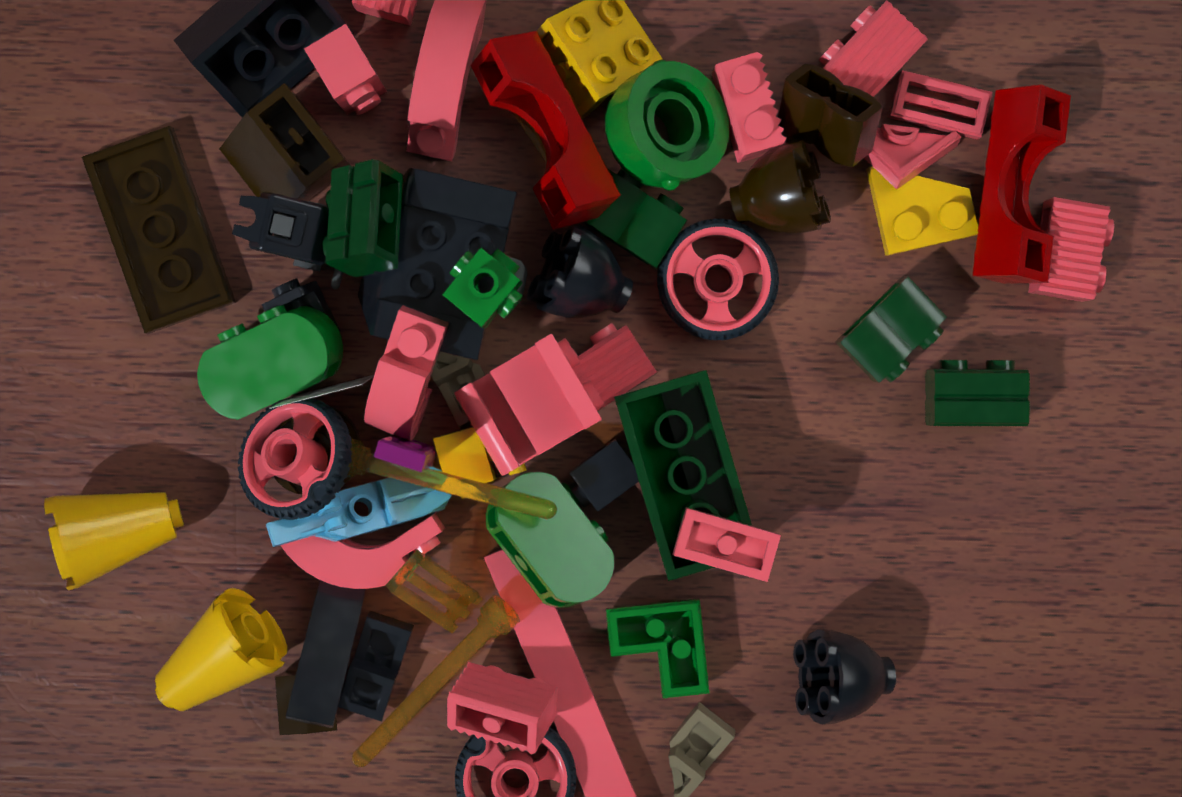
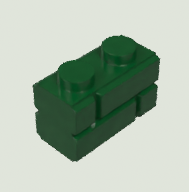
M374 159L355 163V166L347 165L332 169L331 188L326 195V205L329 210L328 232L323 240V251L326 256L327 265L355 277L374 274V271L383 272L398 269L403 174Z
M939 360V369L926 370V425L1028 426L1030 416V401L1028 400L1030 395V373L1028 370H1015V360H986V369H968V360Z

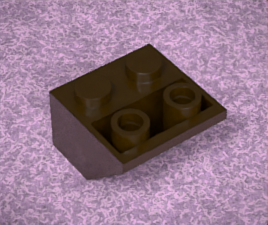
M285 83L250 109L219 148L257 197H260L263 192H269L308 201L331 183L332 169L350 165L304 104Z

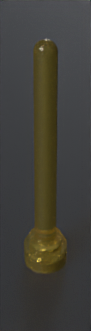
M351 438L352 462L349 464L350 471H348L347 477L353 478L356 474L364 475L365 472L543 519H551L557 513L556 504L551 500L433 469L419 472L373 457L374 454L371 453V449L364 447L363 441Z
M492 595L480 608L481 615L477 618V626L354 751L352 762L355 766L365 767L491 637L498 638L501 634L507 635L520 622L516 611L505 600L497 595Z

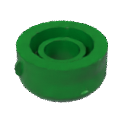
M658 60L652 63L651 66L628 78L615 91L609 101L605 115V132L608 145L615 160L628 175L647 186L672 191L679 185L710 172L720 162L726 151L729 139V119L720 93L711 80L702 72L685 63ZM654 114L666 126L669 143L663 140L657 132Z

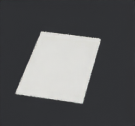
M374 375L289 397L290 399L283 400L271 408L359 386L373 378Z

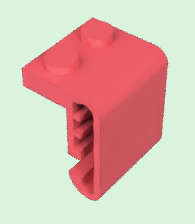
M551 333L536 342L531 348L491 370L490 373L454 392L455 397L501 476L602 420L597 410L604 407L605 404L591 380L582 385L572 368L580 364V361L566 338L557 342Z

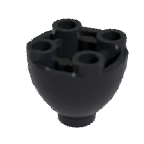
M579 224L569 226L562 234L552 232L549 235L542 250V257L546 259L540 275H537L531 282L527 293V300L535 303L537 309L568 318L593 316L607 310L619 313L630 298L633 281L623 276L617 259L605 242L592 231Z
M817 629L811 632L807 639L797 640L795 643L793 656L795 664L799 667L798 679L800 686L795 697L796 707L800 715H810L813 721L819 724H836L856 717L875 704L882 694H890L895 688L896 670L892 660L889 657H880L868 644L852 635L834 630Z

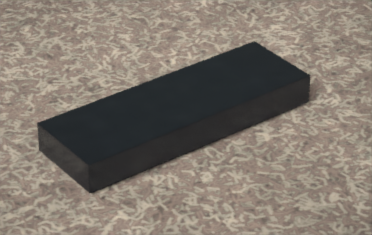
M321 580L319 581L286 712L287 719L333 728L366 589L344 588Z

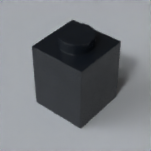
M614 438L570 471L574 481L569 484V488L584 508L592 503L595 509L599 511L638 483L639 480L633 462Z

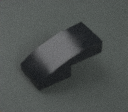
M373 611L369 612L354 659L348 670L338 705L339 708L382 722L414 628L413 624Z

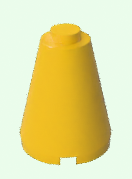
M166 492L62 495L44 499L45 515L53 513L56 525L48 528L62 580L67 579V590L79 588L177 538L176 528L184 526L178 500L168 501Z
M236 588L226 589L216 597L156 674L155 691L160 702L168 708L186 711L281 668L285 663L281 661V658L287 654V644L279 625L267 610L259 614L249 605L256 599L248 593Z

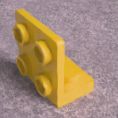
M584 0L547 18L537 30L566 90L571 95L581 119L589 116L609 95L615 93L618 87L628 78L651 66L655 61L663 60L624 0Z

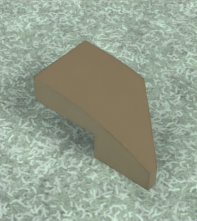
M439 351L431 376L439 387L458 427L463 430L472 424L455 397L454 392L485 376V373L481 366L473 363L470 358L457 357Z
M700 702L670 738L668 757L670 768H672L674 797H689L705 779L706 770L735 738L736 730Z

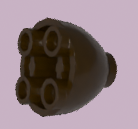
M792 139L784 142L783 145L770 149L762 155L747 171L741 183L730 187V200L738 222L750 221L760 227L785 233L820 230L823 224L830 223L831 215L824 195L818 197L814 180L821 178L815 153L813 151L808 152L803 140Z

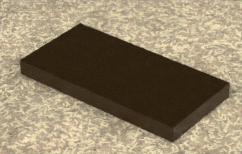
M167 126L82 156L144 333L150 334L236 303L173 127Z

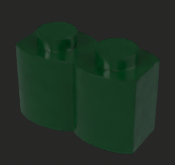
M622 168L617 174L608 169L620 196L598 218L582 223L656 270L666 252L687 223V219L680 215L684 208L660 193L657 199L649 196L640 190L644 184L634 180Z
M908 276L901 277L835 342L873 382L880 383L884 378L892 382L908 368L910 362L906 357L918 345L924 350L942 335L944 330L939 325L947 316Z

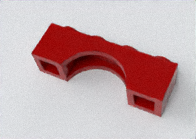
M537 31L490 39L470 66L490 105L509 110L522 117L534 128L542 140L547 159L546 170L543 177L532 189L553 230L598 218L620 196V193Z
M1041 84L995 90L972 276L1003 284L1048 283L1054 236L1043 231L1034 221L1029 206V189L1033 175L1040 162L1053 149L1066 142L1071 95Z

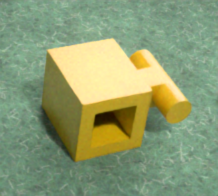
M473 427L433 438L448 494L460 491L461 498L463 499L489 491L487 483L496 479L492 464L493 460ZM525 463L508 474L514 475L527 471Z

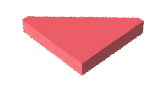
M882 124L881 128H877L872 152L864 157V159L895 189H898L955 149L960 142L961 136L956 131L948 135L921 133L919 132L920 128Z

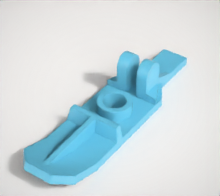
M434 467L423 472L414 470L341 490L339 493H335L336 497L328 505L325 504L324 508L315 514L312 513L308 517L295 520H276L267 523L266 527L273 547L311 536L337 542L442 511L447 506L452 493L448 494L441 470ZM355 502H363L367 505L369 510L368 516H359L355 512Z

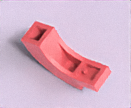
M434 0L423 36L413 81L407 119L410 121L406 152L452 162L456 153L461 112L471 68L470 65L482 36L487 0Z
M402 305L398 310L384 355L380 358L365 408L364 423L366 425L408 441L413 440L419 431L433 389L427 387L449 322Z
M434 513L392 541L379 545H364L349 539L334 542L311 536L280 546L300 568L321 581L351 589L378 588L390 585L411 575L417 568L408 554L413 551L415 556L419 558L439 545L441 542L436 535L441 533L445 526L437 514Z

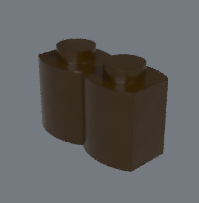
M805 63L785 78L778 118L781 119L779 126L784 128L783 131L794 139L814 144L824 156L834 163L853 167L872 152L883 107L870 94L858 88L843 85L831 72Z

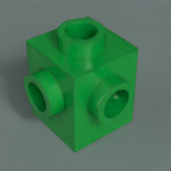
M482 248L475 255L467 251L451 270L450 275L455 280L442 295L480 327L486 329L497 314L505 319L522 299L523 295L517 290L523 282L515 276L520 266L498 248L492 255ZM486 277H492L494 280L492 290L487 293H481L479 288L480 282Z

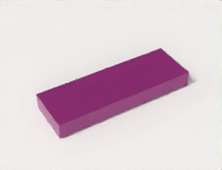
M394 435L378 441L373 457L423 472L435 465L437 452L435 446L416 440L408 441Z

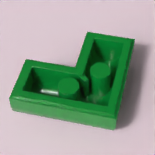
M699 598L606 608L611 657L657 652L662 698L709 694Z

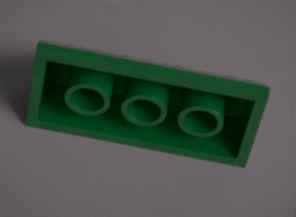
M707 370L615 396L617 409L668 581L715 568L673 555L686 507L752 526Z

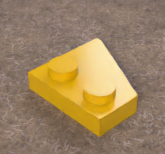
M873 166L866 169L885 256L964 239L978 234V223L970 188L915 176L900 188L895 189Z

